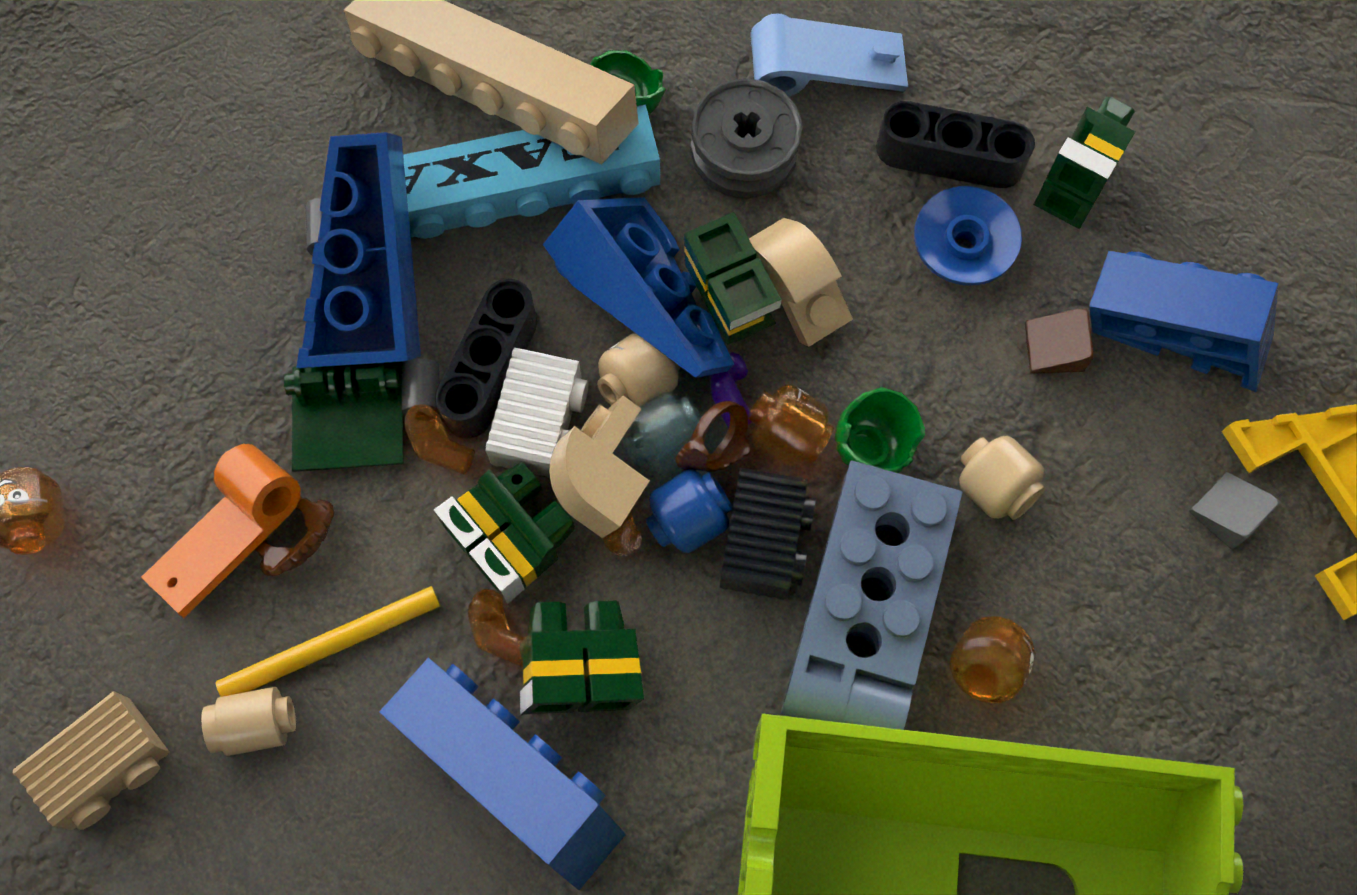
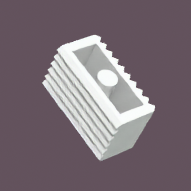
M514 347L492 422V428L489 432V439L486 443V453L492 465L510 469L523 462L532 473L550 478V460L557 442L570 431L568 427L572 412L582 413L587 398L589 383L588 380L581 379L579 361Z

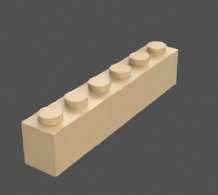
M354 0L344 9L351 32V41L356 50L368 58H376L393 66L406 76H414L437 87L446 95H454L476 105L489 115H497L520 126L529 134L539 135L559 144L574 155H582L602 165L639 124L634 84L445 0Z

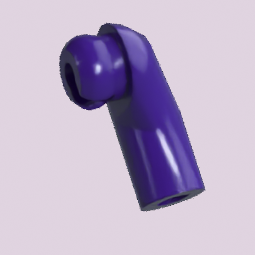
M731 352L729 354L734 362L731 369L727 372L710 375L712 399L715 404L722 401H733L743 406L748 414L749 425L755 420L735 383L747 376L748 369L742 357L738 353ZM729 412L721 414L729 429L730 415Z

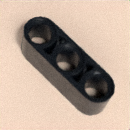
M900 101L886 109L876 143V152L879 158L886 165L893 168L993 188H1009L1018 183L1035 148V139L1031 131L1023 124L912 101ZM903 132L911 136V138H901L894 133ZM945 142L957 143L962 148L950 147ZM997 152L1008 153L1014 159H1007L1005 157H1002Z
M509 278L499 280L488 288L437 389V407L445 425L457 437L466 439L477 437L490 426L497 410L501 390L503 389L507 369L509 368V361L512 358V350L514 347L527 350L536 331L538 322L532 294L528 287L519 280ZM509 306H518L523 309L514 318H502L499 316V313ZM486 352H496L501 355L497 362L492 365L482 366L475 363L478 357ZM470 398L478 401L476 407L467 414H455L452 412L454 405L462 399Z

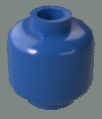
M688 469L650 494L649 503L653 514L645 520L653 536L662 547L672 543L681 552L690 553L727 530L729 526L727 513L733 510V506L711 472L702 476L698 471Z

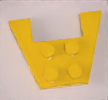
M1357 404L1332 407L1325 412L1276 415L1272 419L1249 422V419L1239 420L1229 424L1222 431L1248 473L1298 450L1357 538ZM1357 553L1315 575L1343 620L1357 614Z

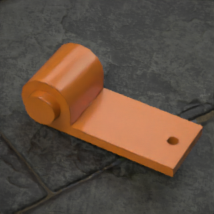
M252 444L235 446L221 456L214 470V483L225 497L141 576L183 618L289 517L299 502L301 488L298 481Z

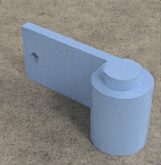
M784 14L767 15L751 30L754 80L766 81L784 91L788 97L799 93L810 80L904 92L908 87L903 39L900 33L790 18Z

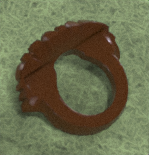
M722 401L708 409L696 425L690 441L678 452L675 458L677 466L683 470L693 469L715 472L717 470H724L729 465L741 460L744 456H748L751 453V446L745 436L748 429L746 409L733 401ZM729 412L730 425L727 434L716 450L709 454L705 447L706 434L718 416Z
M300 497L295 509L303 512L308 532L294 548L273 547L265 539L255 549L262 558L260 563L262 572L267 576H277L304 564L307 558L311 557L318 550L321 542L325 540L328 534L330 523L334 517L333 505L326 500L320 499L317 502H311L307 498Z

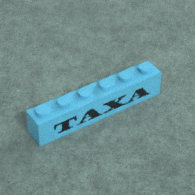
M646 104L637 106L639 124L602 165L582 155H574L563 146L542 136L529 134L524 130L404 154L410 237L433 238L439 236L445 230L463 226L485 227L494 223L497 219L519 214L527 217L537 216L547 211L548 208L567 204L575 205L578 200H595L619 193L635 195L647 191L652 186L661 185L660 158Z

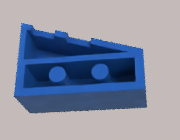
M1108 251L1089 305L1092 332L1156 356L1159 355L1161 348H1165L1193 359L1191 369L1207 374L1211 366L1241 376L1240 387L1256 392L1274 337L1278 283L1266 281L1263 277L1252 273L1235 275L1209 270L1204 265L1194 262L1177 264L1156 260L1142 252H1128L1125 254Z

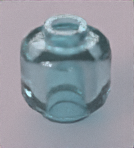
M665 392L640 406L641 411L628 429L630 435L623 439L624 446L637 467L640 468L648 464L658 474H667L678 468L675 458L682 447L690 441L695 427L702 417L689 396L686 395L680 399L674 393Z

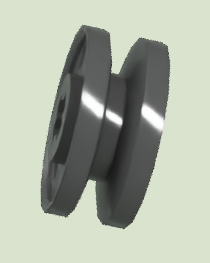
M746 78L723 82L708 91L695 108L692 123L690 153L696 172L708 186L727 196L752 198L771 193L786 182L796 165L802 132V122L797 106L784 91L766 81Z

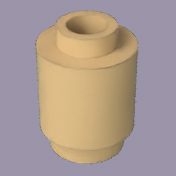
M277 687L219 697L215 704L204 706L202 710V732L206 747L210 753L223 751L226 756L284 746L287 742V733L294 732L296 729V716L290 696L282 697Z

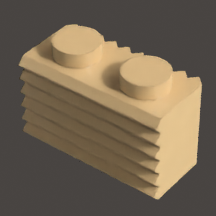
M113 691L14 768L13 774L19 778L20 784L26 788L27 793L33 798V802L40 808V812L46 816L47 822L53 827L68 830L78 828L82 830L95 824L109 812L111 808L108 804L110 799L117 796L121 790L126 788L129 790L136 789L152 779L160 770L159 760L169 754V750L131 699Z

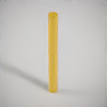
M432 586L427 587L217 680L216 687L220 697L250 692L441 607L438 597Z

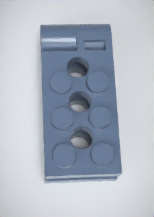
M850 460L781 710L782 715L904 730L911 702V689L916 683L963 491ZM884 530L893 533L898 538L900 545L889 546L882 543L878 539L876 532ZM865 583L879 585L885 591L887 600L874 601L869 599L863 593L861 585ZM853 636L866 639L872 646L873 656L862 658L854 655L849 650L846 639Z

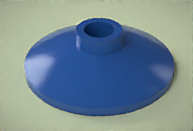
M958 186L937 193L924 204L915 223L914 242L921 260L934 274L951 283L974 286L992 282L1012 267L1021 248L1022 233L1016 214L1002 198L982 188ZM957 239H967L971 242L973 248H963L955 241Z

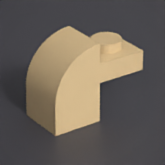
M782 218L749 238L756 251V259L760 258L782 299L781 304L800 343L809 347L853 320L836 283V280L842 276L834 260L821 241L805 225L794 220Z
M625 396L618 399L608 409L600 404L581 430L574 426L557 442L550 460V481L559 503L573 518L601 538L606 537L621 527L650 481L612 454L641 411L639 406Z

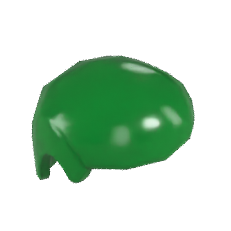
M608 50L600 56L594 57L590 64L634 84L636 105L646 104L648 115L657 108L666 91V88L662 87V70H652L644 59L627 50Z
M880 387L861 394L846 407L838 420L834 440L837 443L836 450L846 465L849 466L850 460L900 473L903 468L913 462L917 446L925 437V427L918 407L902 392Z

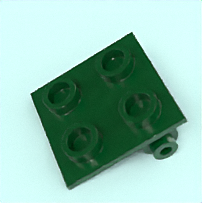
M402 361L296 368L297 366L292 367V373L284 375L286 395H292V472L404 464L400 372Z

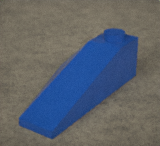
M645 197L578 200L543 243V246L555 261L558 272L573 287L695 378L729 371L734 362L710 313L696 305L691 293L697 287L690 273L684 271L681 273L674 256L680 250L677 242Z

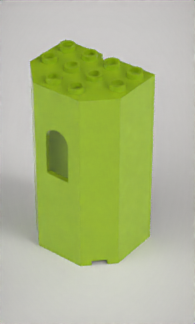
M762 714L759 720L753 748V760H755L754 768L751 770L747 795L738 895H957L959 854L1044 863L1056 866L1064 871L1072 881L1075 895H1228L1229 893H1238L1241 889L1243 863L1240 854L1234 852V829L1242 818L1243 795L1240 787L1235 786V768Z

